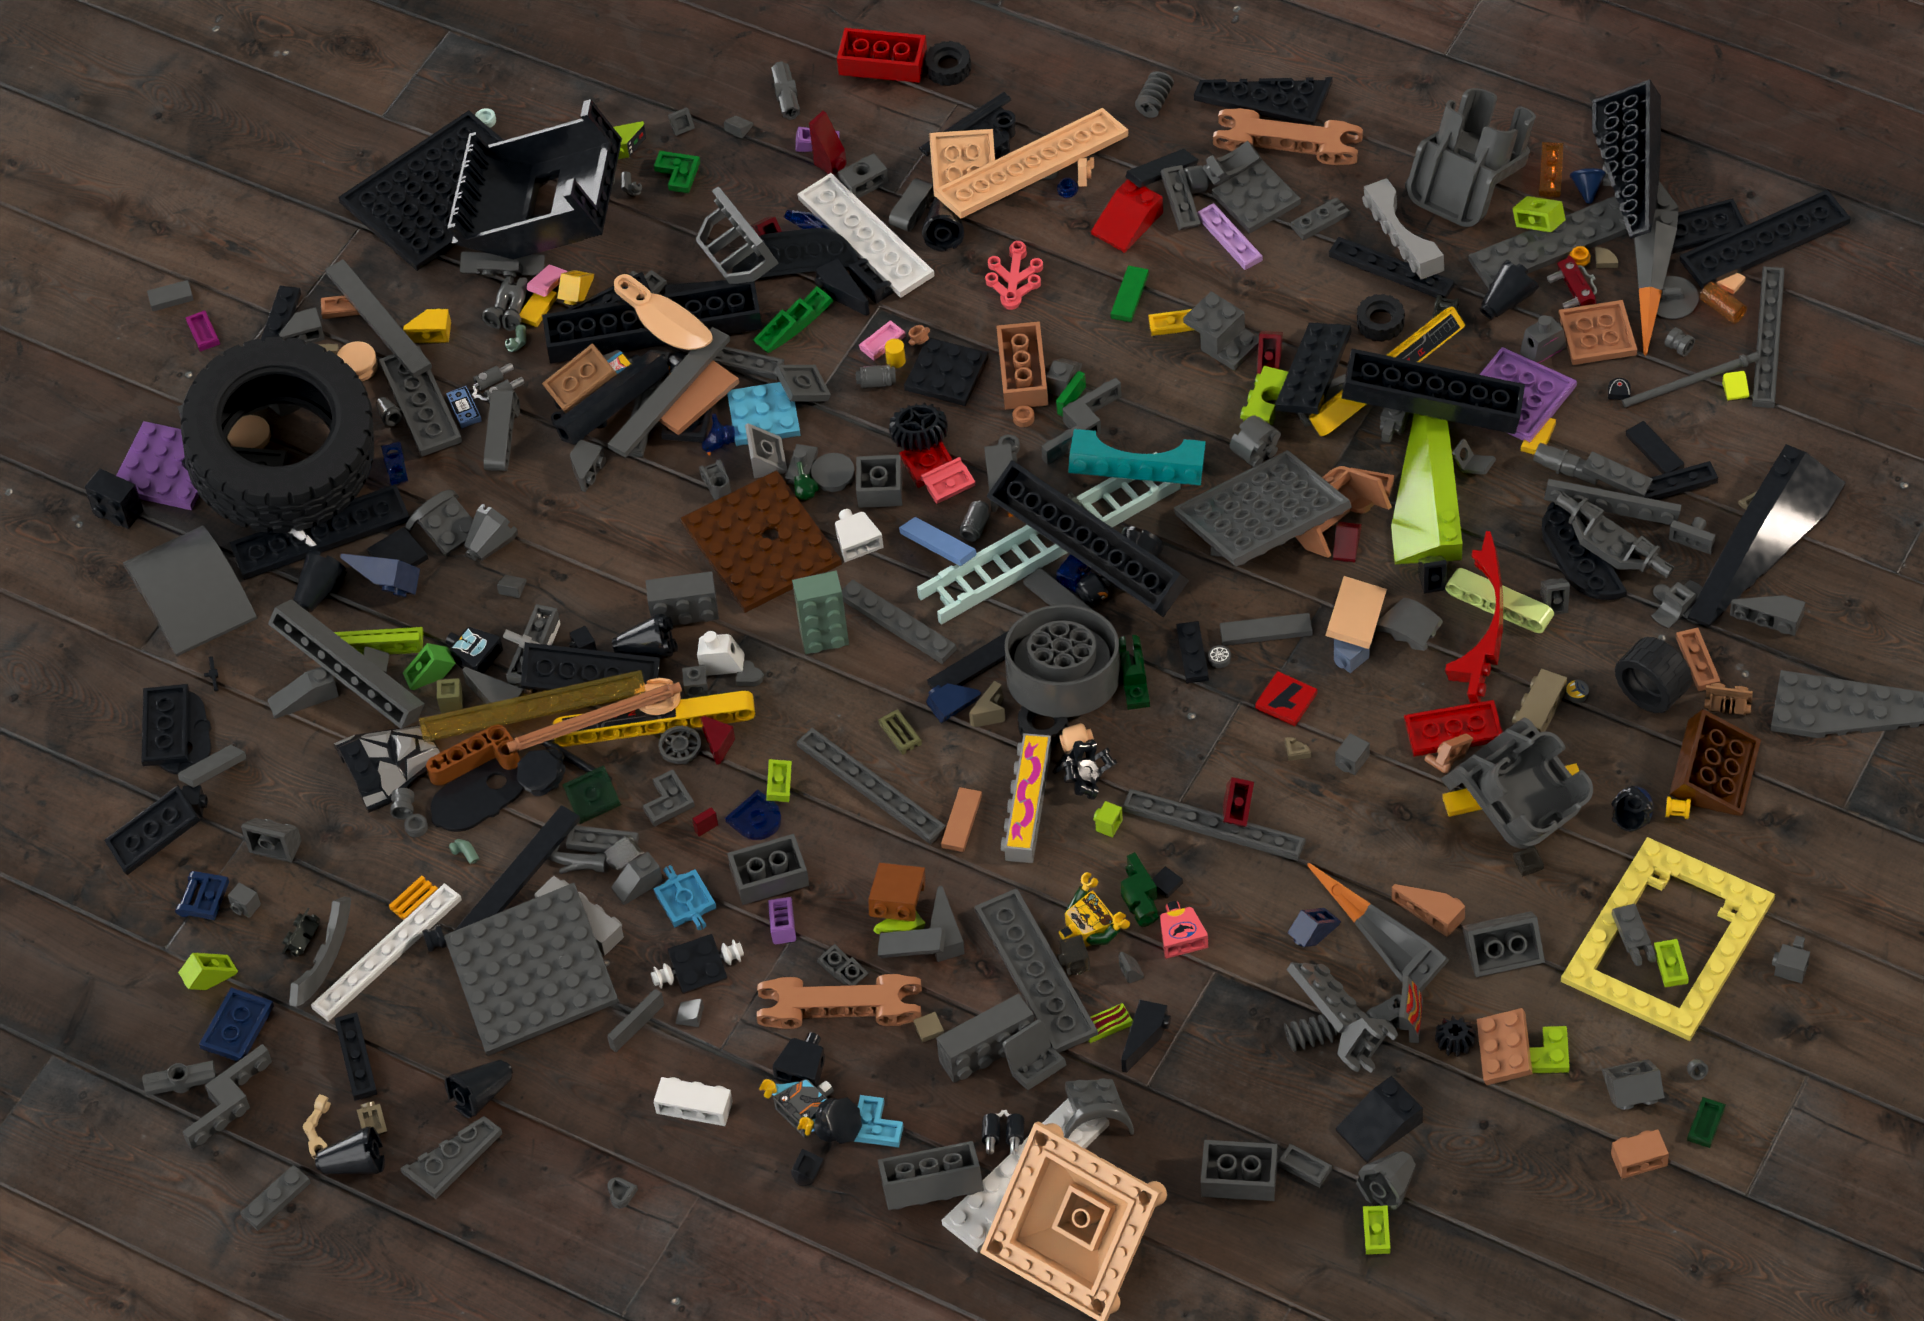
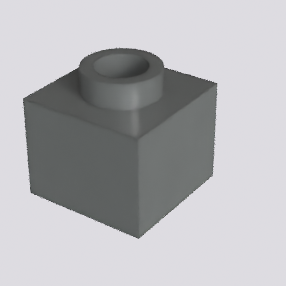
M240 882L228 894L231 904L230 908L238 915L243 914L250 918L261 906L257 892Z

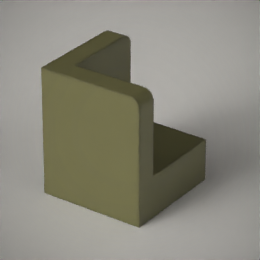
M460 679L437 680V701L441 714L463 712L464 695Z

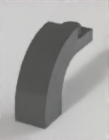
M1246 141L1222 157L1210 156L1206 159L1208 164L1202 168L1214 185H1220L1261 162L1262 158L1252 143Z

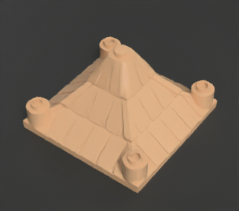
M1036 1122L1032 1127L980 1253L1097 1321H1107L1109 1316L1120 1308L1121 1302L1118 1292L1155 1207L1163 1204L1166 1200V1188L1157 1181L1145 1183L1085 1148L1080 1147L1071 1140L1064 1138L1063 1131L1057 1124L1049 1123L1044 1125Z

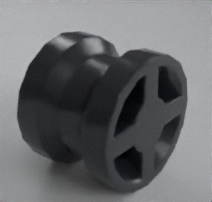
M440 925L435 926L432 930H422L428 952L434 951L437 947H447Z

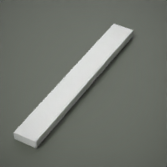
M444 883L311 1004L312 1009L329 1022L423 936L422 930L431 929L462 900L461 896Z

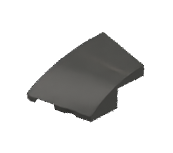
M1403 598L1377 621L1376 630L1377 632L1391 633L1394 640L1408 642L1412 649L1425 651L1428 648L1426 642L1428 639L1434 638L1436 631L1440 628L1443 621L1421 603L1409 598Z

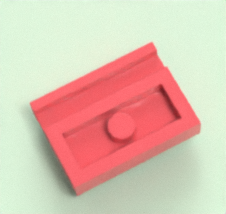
M960 457L921 475V480L924 481L927 490L936 504L975 486V480L967 467L962 463Z

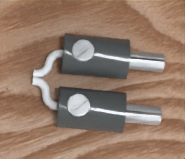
M511 363L501 368L494 366L473 377L475 384L472 396L474 399L480 398L483 401H488L490 404L493 389L514 390L525 383L524 379L520 377L512 382L505 380L484 391L485 398L481 395H476V387L479 391H483L504 380L503 375L514 370Z

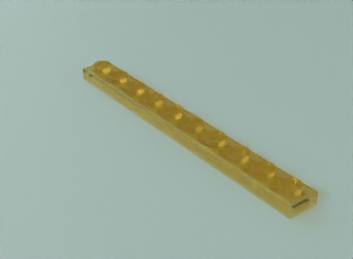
M639 670L419 718L423 741L428 742L487 729L494 725H506L630 698L646 692L643 673Z

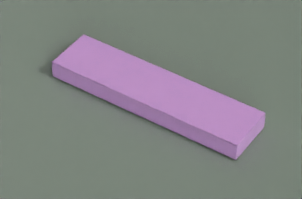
M1214 203L1197 212L1200 222L1244 270L1263 261L1262 255Z

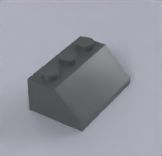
M1531 911L1462 926L1466 950L1475 977L1545 963L1538 919Z

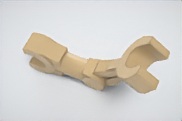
M321 1094L316 1098L313 1113L303 1124V1130L309 1139V1152L314 1160L317 1156L316 1151L327 1147V1144L320 1136L318 1137L315 1130L322 1113H326L331 1105L328 1102L329 1098Z

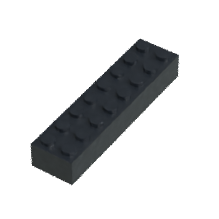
M1351 349L1341 399L1515 434L1521 416L1525 384Z

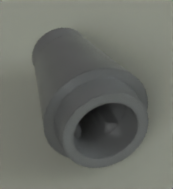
M386 397L377 399L376 406L382 422L389 426L397 425L402 419L400 408Z

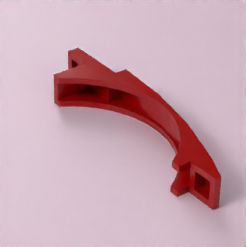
M1486 531L1482 551L1473 550L1471 556L1475 560V567L1484 573L1495 589L1496 606L1493 620L1481 641L1464 656L1446 664L1445 668L1449 681L1469 683L1467 695L1471 704L1480 702L1481 697L1485 696L1486 676L1489 677L1491 665H1498L1503 633V587L1499 559L1491 531Z

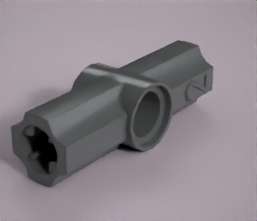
M783 61L777 62L771 67L776 99L780 103L783 117L788 118V120L796 119L800 114V108L797 100L795 80H792L789 65Z
M212 1060L188 1066L182 1063H175L168 1070L143 1075L142 1080L145 1094L150 1096L173 1090L176 1093H185L192 1086L209 1083L217 1075Z

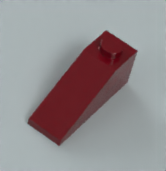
M822 111L809 122L814 165L828 174L832 173L835 175L847 164L846 153L827 113Z

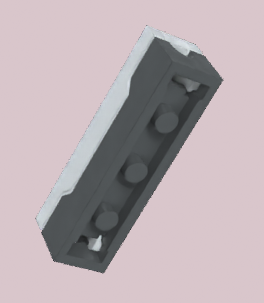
M536 604L524 634L532 637L533 641L540 644L552 645L560 627L557 608ZM518 646L506 676L508 684L520 688L524 649ZM521 688L524 694L531 695L533 689Z

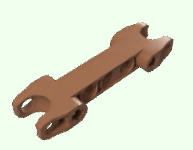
M1224 109L1219 111L1218 123L1232 129L1214 132L1213 145L1232 152L1246 141H1249L1254 147L1315 154L1317 155V160L1324 164L1351 165L1357 163L1358 150L1344 144L1362 142L1363 129L1344 121L1328 120L1324 123V127L1259 119V114L1249 109ZM1224 116L1232 117L1234 120L1226 119ZM1348 132H1355V133H1357L1358 135H1351V134H1347V133H1348ZM1218 138L1227 139L1229 141L1223 142L1220 141ZM1343 154H1349V155H1352L1353 157H1349V158H1348V157H1345Z
M885 974L877 977L876 985L803 987V981L799 978L782 977L763 981L757 986L759 997L778 1002L771 1008H763L757 1011V1023L766 1027L795 1029L802 1025V1018L876 1016V1022L882 1026H899L911 1023L914 1019L922 1016L921 1006L901 1002L905 996L916 995L922 992L921 979L917 977Z

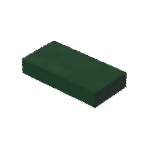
M1702 1097L1688 1133L1687 1141L1710 1148L1724 1114L1726 1104Z

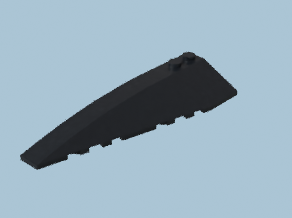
M1647 80L1594 99L1592 106V130L1597 139V145L1600 148L1607 174L1615 191L1614 194L1619 202V208L1623 214L1631 239L1651 232L1659 185L1661 95L1651 80Z
M1786 444L1728 540L1694 603L1688 619L1707 627L1715 622L1727 610L1732 599H1739L1747 588L1750 589L1761 575L1764 576L1786 555L1792 546H1796L1800 542V538L1812 531L1815 524L1820 520L1822 521L1828 515L1846 482L1807 452Z

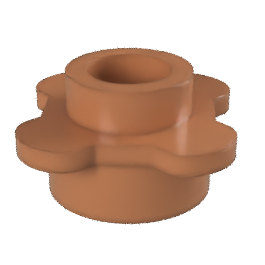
M923 325L912 327L908 333L911 338L909 344L920 345L925 343L929 339L928 333L930 329L928 327L924 328Z

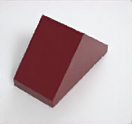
M1339 522L1337 524L1333 560L1356 561L1362 524Z
M702 716L700 717L702 730L716 765L721 764L735 741L733 726Z

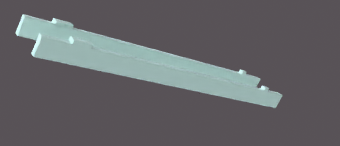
M1111 477L1073 498L1072 501L1109 526L1114 527L1181 488L1180 483L1164 482L1157 486L1153 481L1142 480L1150 488V491L1138 496L1128 485V483L1135 479ZM1119 488H1122L1132 499V501L1122 507L1110 495V493ZM1101 498H1104L1114 509L1113 512L1104 517L1091 505ZM1026 525L976 553L975 557L962 566L951 565L940 571L934 578L917 587L918 598L923 600L935 592L941 595L940 600L944 603L945 607L938 610L937 614L938 621L942 625L1030 575L1039 567H1044L1068 552L1056 544L1047 548L1036 536L1039 533ZM1029 539L1041 551V553L1030 559L1018 547V545ZM1011 549L1023 562L1012 569L1000 558L1002 554ZM992 560L1004 572L993 580L981 567ZM974 570L986 583L975 590L963 579V576ZM955 581L965 591L957 596L958 600L956 601L944 589V587Z

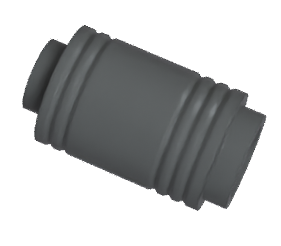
M890 365L860 367V371H856V384H861V388L892 386V384H896L895 367H890Z
M974 501L971 503L959 529L963 539L974 542L980 538L991 514V509L986 502Z

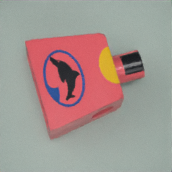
M1178 901L1167 903L1165 906L1167 913L1160 915L1165 959L1208 948V934L1192 907L1181 909Z

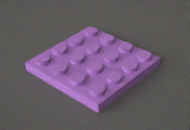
M143 421L116 476L134 483L142 500L192 510L199 497L197 490L191 483L188 471L181 463L185 459L181 429Z

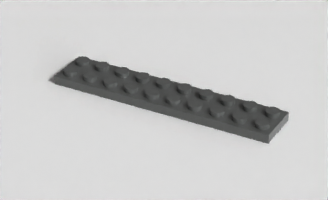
M1659 181L1655 210L1678 211L1679 207ZM1613 196L1566 215V220L1552 232L1531 229L1470 254L1468 261L1489 289L1500 267L1506 260L1511 261L1516 266L1518 263L1522 264L1528 270L1527 274L1566 259L1570 252H1572V249L1577 246L1585 247L1588 250L1625 235L1628 231L1623 214L1619 208V202L1616 196Z

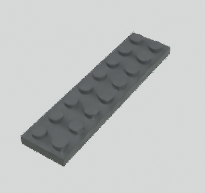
M1013 889L976 905V914L1036 1020L1040 1019L1044 1022L1051 1047L1060 1053L1097 1036V1028L1018 889Z

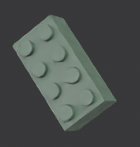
M837 570L792 580L800 635L805 654L818 653L823 650L849 645L843 596Z

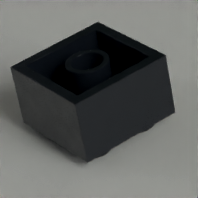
M99 469L85 486L93 514L98 518H105L111 521L116 526L129 529L144 511L136 485L103 469Z

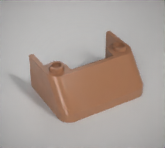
M1339 466L1330 470L1322 478L1348 498L1352 508L1344 511L1341 515L1334 516L1325 521L1322 525L1307 530L1302 535L1295 536V538L1306 550L1329 558L1331 553L1322 533L1350 511L1364 514L1374 505L1388 510L1392 508L1380 478L1345 466Z

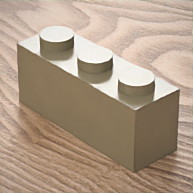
M1541 668L1538 676L1532 678L1531 690L1529 694H1524L1521 701L1522 707L1520 711L1516 710L1512 723L1515 724L1522 718H1527L1539 732H1545L1566 692L1567 677Z

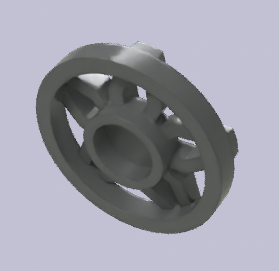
M672 727L666 730L659 739L660 754L668 762L688 764L689 761L696 758L699 754L701 738L697 731L691 727ZM675 732H680L677 736L671 735ZM690 734H692L697 739V741L690 740ZM664 742L668 745L665 750H663Z

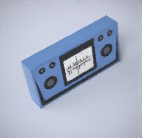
M466 386L446 393L461 428L482 421Z

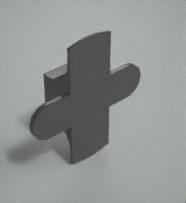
M1691 580L1685 585L1677 582L1672 588L1664 584L1656 585L1653 589V594L1662 601V604L1651 617L1668 629L1682 616L1688 619V615L1703 587ZM1688 619V620L1691 621L1692 623L1699 624V623H1697V622H1694V621Z

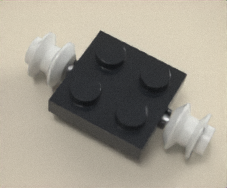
M712 934L668 948L667 951L673 967L670 968L666 963H663V969L658 970L654 966V972H651V977L654 985H659L662 989L663 983L668 982L672 985L674 977L677 976L682 994L726 980L728 977L722 963L723 959L728 965H731L733 959L741 962L744 952L740 942L735 943L734 940H732V945L728 947L722 943L721 951L718 952Z

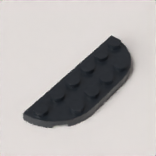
M807 228L767 233L759 236L779 263L760 278L815 271L816 268L835 259H839L844 267H849L850 264L858 261L851 244L843 236L829 229ZM753 252L735 265L732 273L750 271L764 261L765 258L762 255L758 257Z
M1552 502L1547 507V511L1542 518V537L1546 547L1569 584L1580 593L1596 599L1614 600L1627 597V590L1613 567L1579 543L1573 525L1569 524L1571 514L1559 505H1556L1555 502ZM1581 516L1580 519L1583 522L1584 526L1587 528V525Z

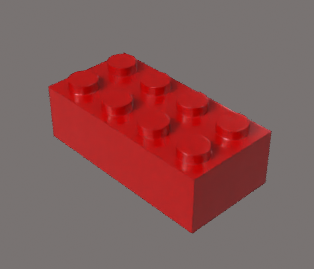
M844 28L837 55L838 73L843 76L920 83L925 64V54L927 52L926 35Z

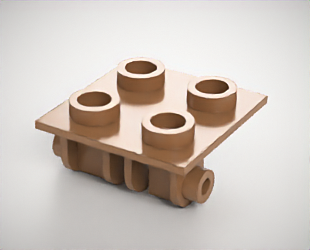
M1712 683L1711 686L1706 685V697H1710V700L1705 699L1704 708H1707L1708 711L1720 712L1721 700H1724L1722 713H1725L1726 700H1730L1729 714L1732 713L1733 701H1735L1734 714L1745 716V714H1750L1751 705H1747V702L1752 703L1753 691H1748L1749 688L1743 686H1735L1734 689L1725 688V685L1720 683Z

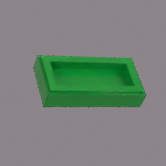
M1076 372L1056 400L1058 415L1063 417L1062 408L1068 403L1076 401L1086 388L1085 373Z

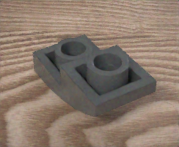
M836 944L832 945L817 959V962L828 973L845 986L857 985L868 975V972L853 957L849 959Z

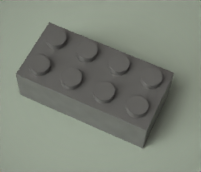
M1016 994L936 1037L940 1064L953 1083L960 1079L968 1078L979 1069L987 1068L997 1059L1006 1057L1002 1046L1003 1042L1033 1023L1034 1014L1020 994Z
M973 1141L878 1160L881 1183L888 1210L902 1209L916 1204L923 1205L931 1201L948 1200L956 1196L973 1195L984 1191L980 1165Z

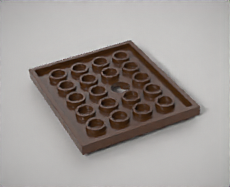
M777 470L681 517V523L744 613L792 590V580L826 573L842 565L839 555ZM768 529L778 531V537L774 540L763 538L762 534Z

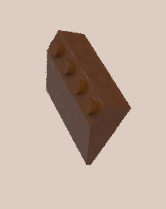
M1704 709L1700 710L1688 720L1669 795L1679 800L1686 801L1687 798L1691 799L1690 805L1737 816L1743 815L1761 739Z

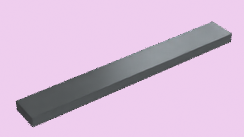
M343 259L325 269L328 277L413 378L432 368L431 362Z
M1763 266L1756 349L1760 360L1755 362L1753 407H1775L1785 268Z
M712 327L710 329L713 337L712 342L704 348L691 350L611 439L608 443V448L626 458L729 343L730 336Z
M811 728L797 741V747L930 845L945 832L946 825L814 728Z
M1133 789L1129 790L1122 806L1123 812L1295 861L1299 860L1306 843L1303 837L1247 822L1246 827L1224 823L1223 815Z

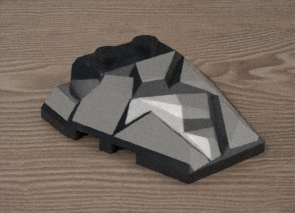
M426 724L404 727L402 729L396 728L355 734L334 743L337 753L342 762L347 765L358 787L360 797L368 813L392 802L393 790L397 788L409 789L414 779L418 776L424 777L428 773L426 767L428 759L441 753Z

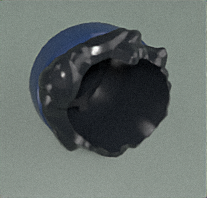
M1637 786L1627 787L1612 801V821L1621 829L1633 832L1651 822L1653 801L1645 789Z

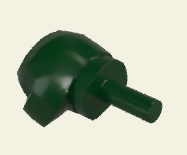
M797 462L799 475L794 477L795 496L799 500L812 499L815 492L818 491V484L814 479L810 478L809 474H804L802 462Z

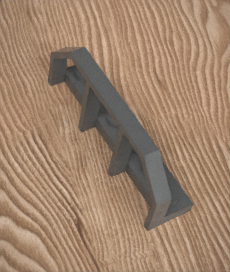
M718 186L712 192L716 196V199L713 201L719 208L704 219L696 241L729 284L756 281L779 263L762 239ZM727 217L733 227L705 246L713 226ZM741 235L747 243L725 260L718 263L713 255ZM753 252L758 257L762 255L765 258L764 261L750 271L726 273Z

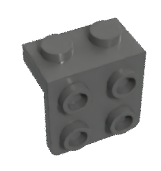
M1037 1019L1006 1039L1002 1044L1012 1076L1027 1090H1030L1067 1065L1065 1058L1051 1047L1044 1022L1040 1019Z

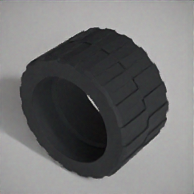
M1655 637L1641 638L1615 666V677L1623 693L1637 706L1648 712L1658 714L1666 712L1692 684L1691 670L1686 660L1673 646Z

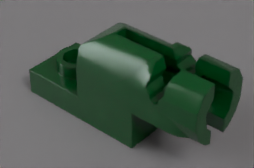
M1132 635L1133 658H1130L1129 651L1126 650L1125 636L1118 639L1121 674L1128 710L1150 707L1140 637L1137 635Z
M1134 852L1127 855V866H1125L1129 877L1121 881V897L1128 906L1129 911L1135 914L1134 918L1139 926L1146 927L1154 923L1159 917L1157 914L1159 912L1154 903L1157 900V886Z

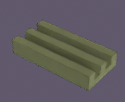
M898 709L878 719L879 725L902 755L906 754L908 749L910 751L913 750L915 745H922V740ZM894 717L897 718L913 740L910 741L894 721ZM887 721L890 723V725L893 727V729L905 743L904 745L893 732V730L890 728V726L887 724Z

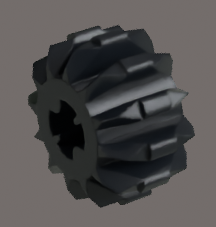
M1452 1015L1450 1021L1443 1018L1442 1025L1436 1027L1435 1041L1438 1043L1440 1051L1446 1050L1448 1056L1454 1052L1458 1057L1461 1051L1467 1054L1469 1048H1473L1475 1045L1476 1031L1472 1029L1471 1021L1465 1022L1463 1016L1456 1020L1454 1015Z

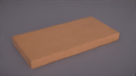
M712 361L663 415L659 422L677 435H680L738 385L739 378L715 361Z

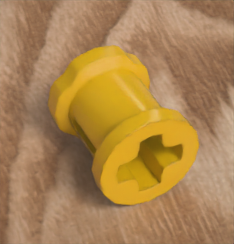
M1667 796L1665 817L1673 815L1689 819L1691 799L1687 798L1686 801L1675 800Z

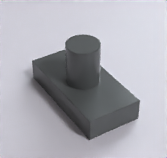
M796 444L785 477L787 484L794 485V477L799 475L797 462H802L804 474L811 476V468L816 461L818 447Z
M1695 517L1691 526L1673 520L1670 525L1669 540L1711 555L1715 545V534L1704 531L1707 524L1703 518Z

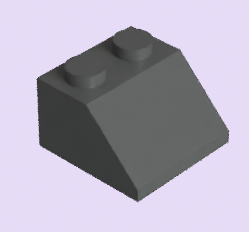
M254 818L243 823L241 827L249 853L291 863L302 841L297 827L291 824L276 823L270 819Z
M1649 1059L1602 1069L1611 1101L1617 1108L1623 1110L1631 1109L1634 1107V1104L1644 1103L1649 1105L1657 1103L1658 1099L1665 1098L1660 1070Z

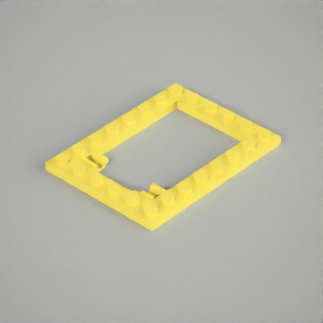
M1647 837L1561 976V982L1690 1041L1773 903L1775 894ZM1655 874L1660 877L1659 879L1653 877V875ZM1671 875L1726 899L1723 908H1720L1717 916L1731 922L1680 1008L1596 970L1619 932L1612 916V909L1634 903L1636 905L1647 885L1662 891L1669 882Z

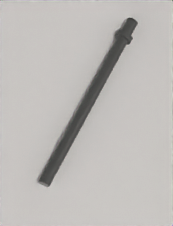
M1757 352L1746 356L1744 354L1740 355L1738 359L1623 399L1622 404L1624 408L1730 370L1748 367V364L1760 360Z

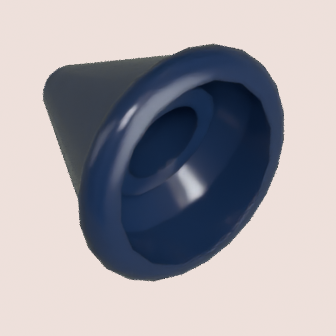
M1587 168L1575 170L1569 176L1574 181L1585 202L1591 204L1606 172L1602 169Z

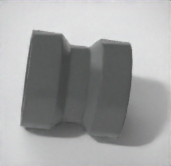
M1678 327L1673 328L1665 340L1666 347L1676 349L1677 353L1683 357L1690 353L1695 344V338L1691 335L1683 334V331Z
M397 788L392 791L391 800L393 804L391 805L390 813L394 818L406 819L413 815L414 807L412 803L414 802L415 794L412 790Z

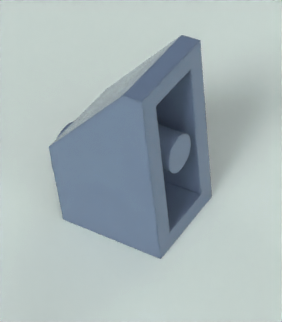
M1334 639V661L1338 667L1344 668L1349 673L1369 658V649Z

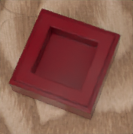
M712 807L692 818L694 831L698 836L718 826L717 815Z

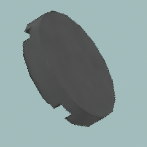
M828 453L819 457L813 463L811 474L812 479L817 482L821 490L836 492L845 489V486L853 482L855 469L849 457L840 453Z

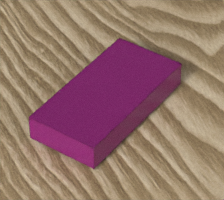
M205 310L185 317L200 352L220 345Z

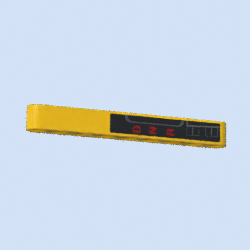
M1453 306L1449 307L1386 356L1421 362L1463 329L1465 324ZM1341 390L1322 405L1319 414H1311L1309 420L1322 437L1332 432L1366 404L1341 399L1343 392Z
M737 691L681 699L676 708L661 715H650L640 711V709H636L554 738L556 744L567 747L664 733L675 726L700 728L702 727L700 719L702 716L725 724L748 721L755 717L753 694L749 691ZM581 714L558 717L553 721V724Z

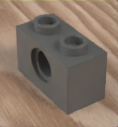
M874 153L838 171L839 181L857 198L889 183L888 170Z

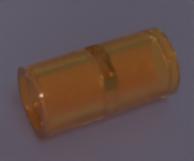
M1714 282L1707 284L1700 294V300L1733 324L1738 323L1747 311L1746 305L1732 295H1729L1727 291Z

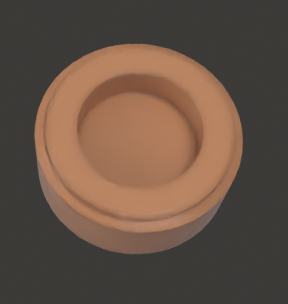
M1018 406L1012 413L1013 422L1019 427H1028L1034 422V411L1029 406Z

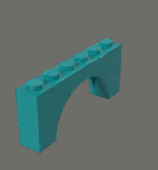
M1074 429L1068 473L1201 485L1206 441L1184 439L1180 446L1167 452L1138 454L1107 446L1098 439L1096 431Z

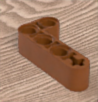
M493 725L428 759L426 767L430 782L436 786H441L494 758L497 759L504 769H515L520 761L519 751L509 752L507 742L513 741V738L504 726Z

